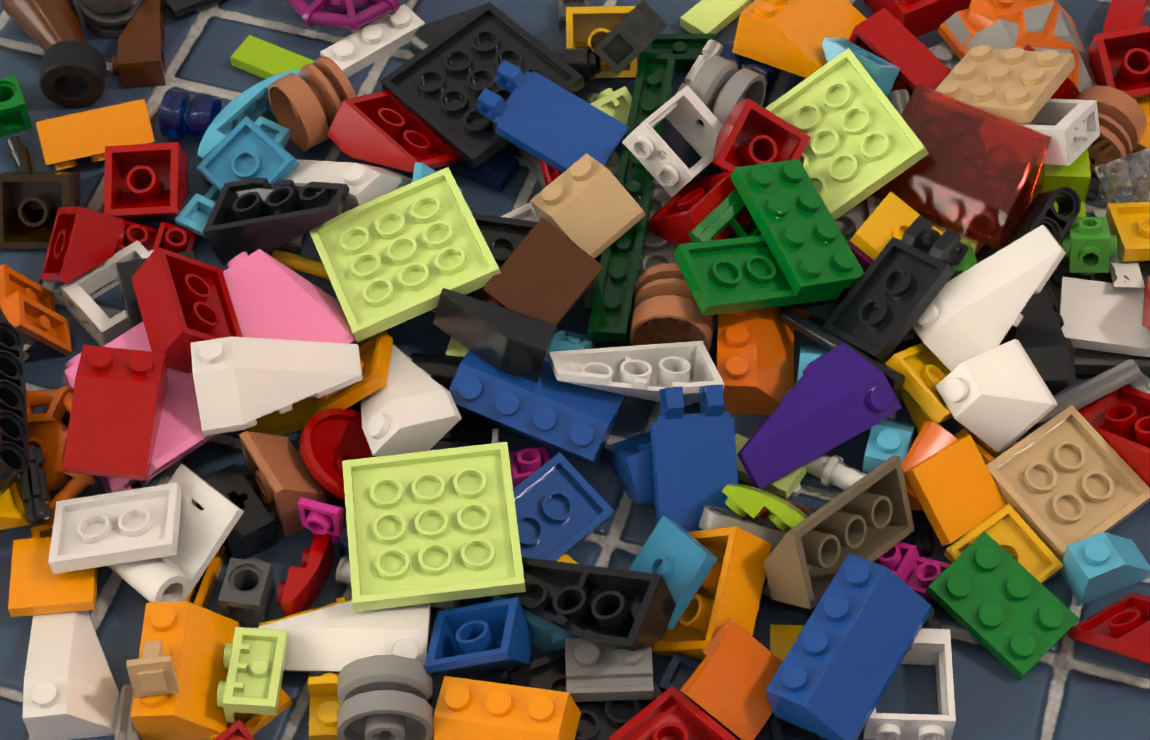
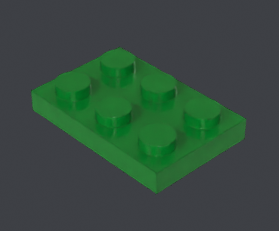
M985 531L925 591L1019 680L1080 619Z

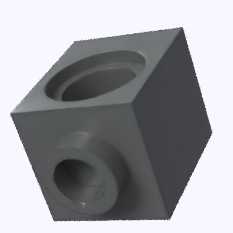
M230 558L218 597L221 615L238 621L241 625L259 627V623L266 622L276 587L271 563L257 558ZM248 587H255L249 591H242L243 589Z

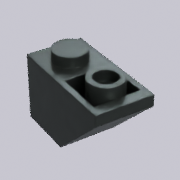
M642 0L592 50L618 75L668 24L645 0Z

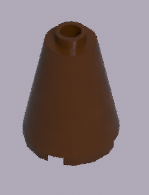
M2 0V7L6 14L44 51L51 45L61 41L76 40L86 43L74 0Z

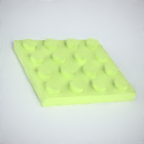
M849 48L765 108L811 137L799 160L834 221L929 154Z
M449 167L341 213L309 231L357 343L437 308L443 288L466 295L486 286L494 275L501 273Z
M507 442L342 461L354 612L526 592Z

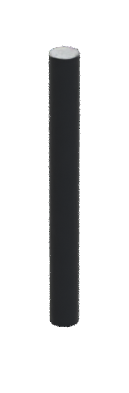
M788 307L780 311L779 321L826 349L832 350L844 343L881 370L891 387L899 389L904 384L905 376Z

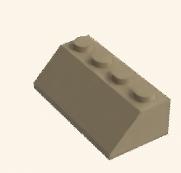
M893 455L784 535L764 561L772 600L812 609L819 603L848 553L874 562L915 530L900 456Z

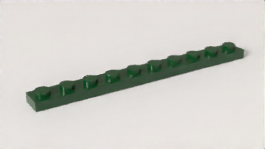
M641 52L627 121L629 128L624 139L646 118L671 99L677 67L676 54ZM664 118L653 128L662 139H664L667 118ZM624 143L617 180L639 204L646 216L602 252L600 264L604 267L597 277L587 329L588 341L627 343L656 179Z

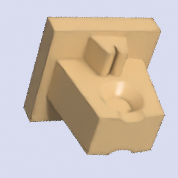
M162 640L144 642L142 658L127 660L126 668L135 698L179 693V683L172 656H166L162 650Z

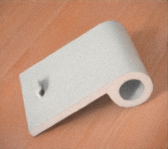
M183 464L179 465L168 484L178 482L182 492L177 555L108 566L150 603L184 602L244 512ZM196 503L200 504V507H201L203 510H201L199 507H197Z

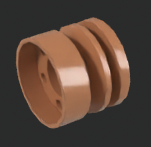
M326 56L316 59L312 65L307 64L300 69V76L289 73L268 86V98L279 125L290 129L291 135L289 140L299 150L304 152L325 142L329 138L327 133L342 101L357 97L341 68L331 58Z
M1095 85L1083 89L1075 97V100H1097L1100 136L1087 149L1089 152L1091 176L1099 178L1101 185L1114 182L1122 174L1125 165L1130 160L1131 153L1136 149L1144 135L1147 121L1144 111L1137 101L1124 91L1110 86Z
M678 263L659 264L648 268L639 276L636 286L635 310L632 316L629 336L632 346L703 341L709 353L712 344L714 315H702Z

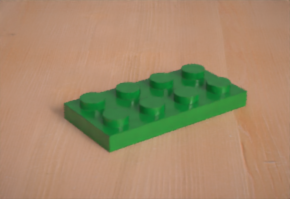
M794 159L735 167L730 178L795 296L854 287L864 274V271L801 161Z
M762 235L678 244L673 254L703 316L838 299L843 289L796 297Z

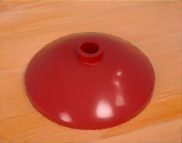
M342 408L320 411L308 420L300 435L301 455L311 475L325 490L345 501L342 461L376 457L372 454L362 429L361 412L350 409L344 410Z

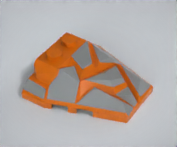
M971 0L968 9L955 12L939 27L938 33L960 59L972 47L986 45L994 49H1010L1015 47L1024 48L1028 44L1034 50L1040 52L1056 50L1059 53L1074 54L1076 67L1069 74L1068 78L1075 84L1079 92L1085 88L1098 85L1074 21L1057 0Z

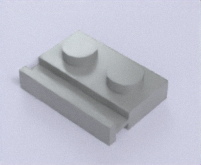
M565 638L566 692L570 693L574 702L654 699L651 645L637 651L595 646L582 638Z

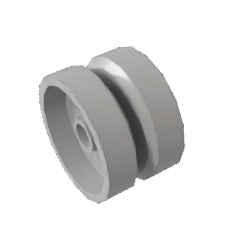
M715 55L708 59L700 68L690 88L718 120L724 124L732 107L748 98L763 106L767 82L764 75L747 68L739 70L735 62ZM698 119L699 123L704 125L703 121Z
M374 655L357 659L344 666L338 674L337 696L340 707L337 710V739L431 740L433 738V708L430 706L433 702L432 674L426 672L424 664L412 658L397 655Z

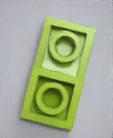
M729 483L722 490L728 497L725 504L737 515L744 518L749 514L754 519L766 507L771 511L767 516L768 519L786 533L790 528H794L809 517L786 500L759 488Z

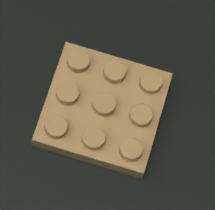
M986 45L972 47L924 102L926 114L1030 124L1076 67L1074 54L1059 53L1056 50H1045L1042 52L1025 51L1023 48L1018 47L1010 49H994Z
M1070 405L986 465L1004 501L1012 506L1061 562L1068 545L1101 532H1109L1150 501V488L1073 405Z

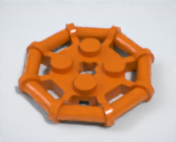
M66 385L54 390L29 391L26 389L29 446L34 445L36 448L39 446L42 450L43 465L40 468H44L48 500L44 501V503H49L51 515L50 520L45 522L47 525L54 523L56 501L77 498L88 485L93 486L96 481L93 475L63 472L68 428L61 420L66 411L69 414L71 412L74 388ZM49 406L46 413L34 414L33 412L36 407ZM68 475L72 476L73 478L66 484ZM64 486V488L52 499L51 491L53 489L58 490Z

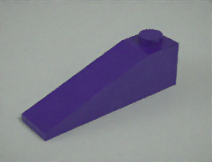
M844 343L810 362L795 386L789 389L781 398L782 402L768 419L762 422L737 454L755 488L762 489L901 409L902 407L884 373Z

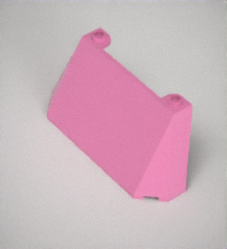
M261 249L250 255L246 251L242 252L227 263L229 268L223 271V275L243 337L360 344L367 340L364 339L357 343L341 304L337 299ZM141 322L103 346L151 351L144 322ZM81 353L65 364L67 369L64 370L61 380L63 386L66 385L74 388ZM167 368L168 387L147 481L99 476L106 493L132 490L131 486L139 481L142 487L146 486L152 478L219 435L203 436L193 372L185 373Z

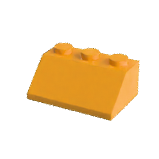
M145 99L36 122L46 165L54 164L55 170L77 166L76 159L87 156L91 157L92 163L105 160V146L155 142Z
M737 526L688 532L714 554L718 560L674 629H666L663 639L654 643L652 652L668 657H673L674 653L678 652L702 662L706 657L702 653L703 649L728 617L753 636L766 576L764 561L771 553L772 544Z
M188 601L146 603L138 659L142 658L144 642L162 640V650L166 656H172L179 683V693L137 698L133 694L130 717L141 740H209L208 736L219 735L229 727V723H226L224 708L217 707V690L219 681L227 680L228 669H224L223 666L224 649L226 643H233L235 627H240L238 621Z
M444 676L433 715L434 740H575L581 712L569 692Z

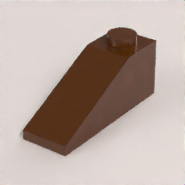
M144 0L118 38V54H112V68L114 75H120L123 89L166 85L165 8L163 0Z

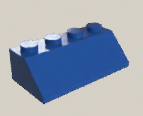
M469 350L460 363L449 388L458 411L536 444L545 446L548 449L560 452L594 468L599 463L627 395L557 381L548 361L544 365L538 382H534L498 370L471 350Z
M848 553L766 689L774 716L828 740H857L932 611L931 605L889 568Z

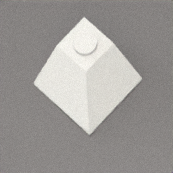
M1016 339L963 361L935 386L954 419L999 453L1004 452L1058 405L1021 343Z

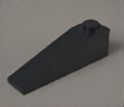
M251 178L225 183L204 227L203 233L222 265H227L235 256L245 251L248 255L258 249L269 253L340 215L350 189L347 184L313 181L305 186H296L293 180L285 179L279 185L270 184L267 178Z
M1047 281L1039 294L1031 296L1020 313L1024 316L1017 327L1012 325L1000 345L1013 339L1019 340L1049 391L1055 396L1076 382L1075 356L1071 339L1064 337L1061 329L1064 325L1063 318L1054 311L1053 302L1055 298Z
M522 557L526 592L498 595L504 599L519 597L521 605L525 610L595 646L637 651L661 641L676 607V603L662 574Z

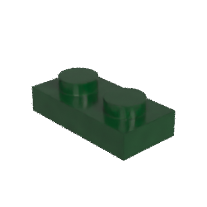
M659 34L644 49V52L676 54V69H691L698 56L703 55L702 50L708 40H715V34Z

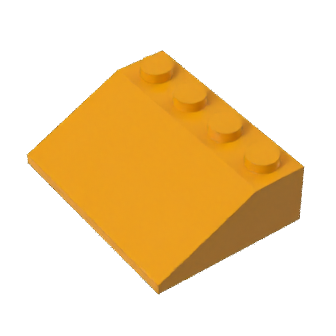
M754 0L740 13L732 52L807 78L827 64L822 47L824 37L845 38L849 41L854 27L867 18L847 0Z

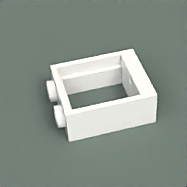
M687 85L646 118L622 142L664 190L673 197L713 162L716 138L723 124ZM664 118L670 121L702 157L690 169L653 129ZM698 119L702 120L704 125H701Z
M1050 98L1030 124L987 120L981 125L979 135L980 144L984 147L985 161L1070 166L1100 136L1097 100Z
M138 240L73 281L60 286L67 310L102 347L130 330L125 310L109 318L93 299L119 284L116 263L144 259L152 254L154 250L147 251Z
M921 628L901 664L935 665L938 715L876 713L875 707L863 728V739H952L956 714L950 629Z

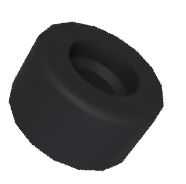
M76 40L61 41L51 45L44 52L41 61L39 84L42 93L50 101L64 107L83 108L94 104L102 97L105 88L107 69L105 58L95 47Z

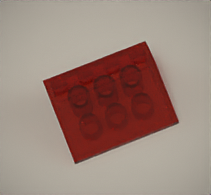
M917 85L901 117L929 154L871 196L884 200L891 191L923 218L994 249L1002 248L1029 207L1051 137L925 86Z

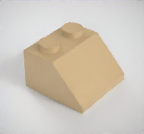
M587 153L530 200L539 219L544 218L594 259L646 216L643 209L611 171Z

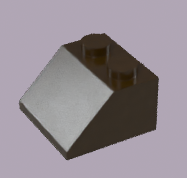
M80 172L0 173V249H48L58 207H80Z

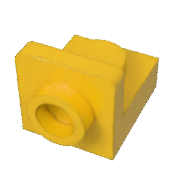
M325 673L317 677L308 678L310 696L309 740H338L337 710L340 707L337 696L338 673Z

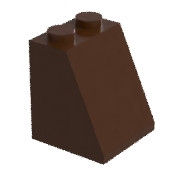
M541 218L499 269L501 273L494 275L483 288L480 297L485 302L555 324L558 327L593 285L604 266L544 218Z

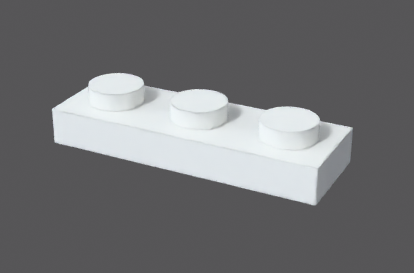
M403 4L394 15L386 14L359 29L358 32H354L320 51L321 57L331 58L348 78L409 43L415 32L424 26L425 22Z

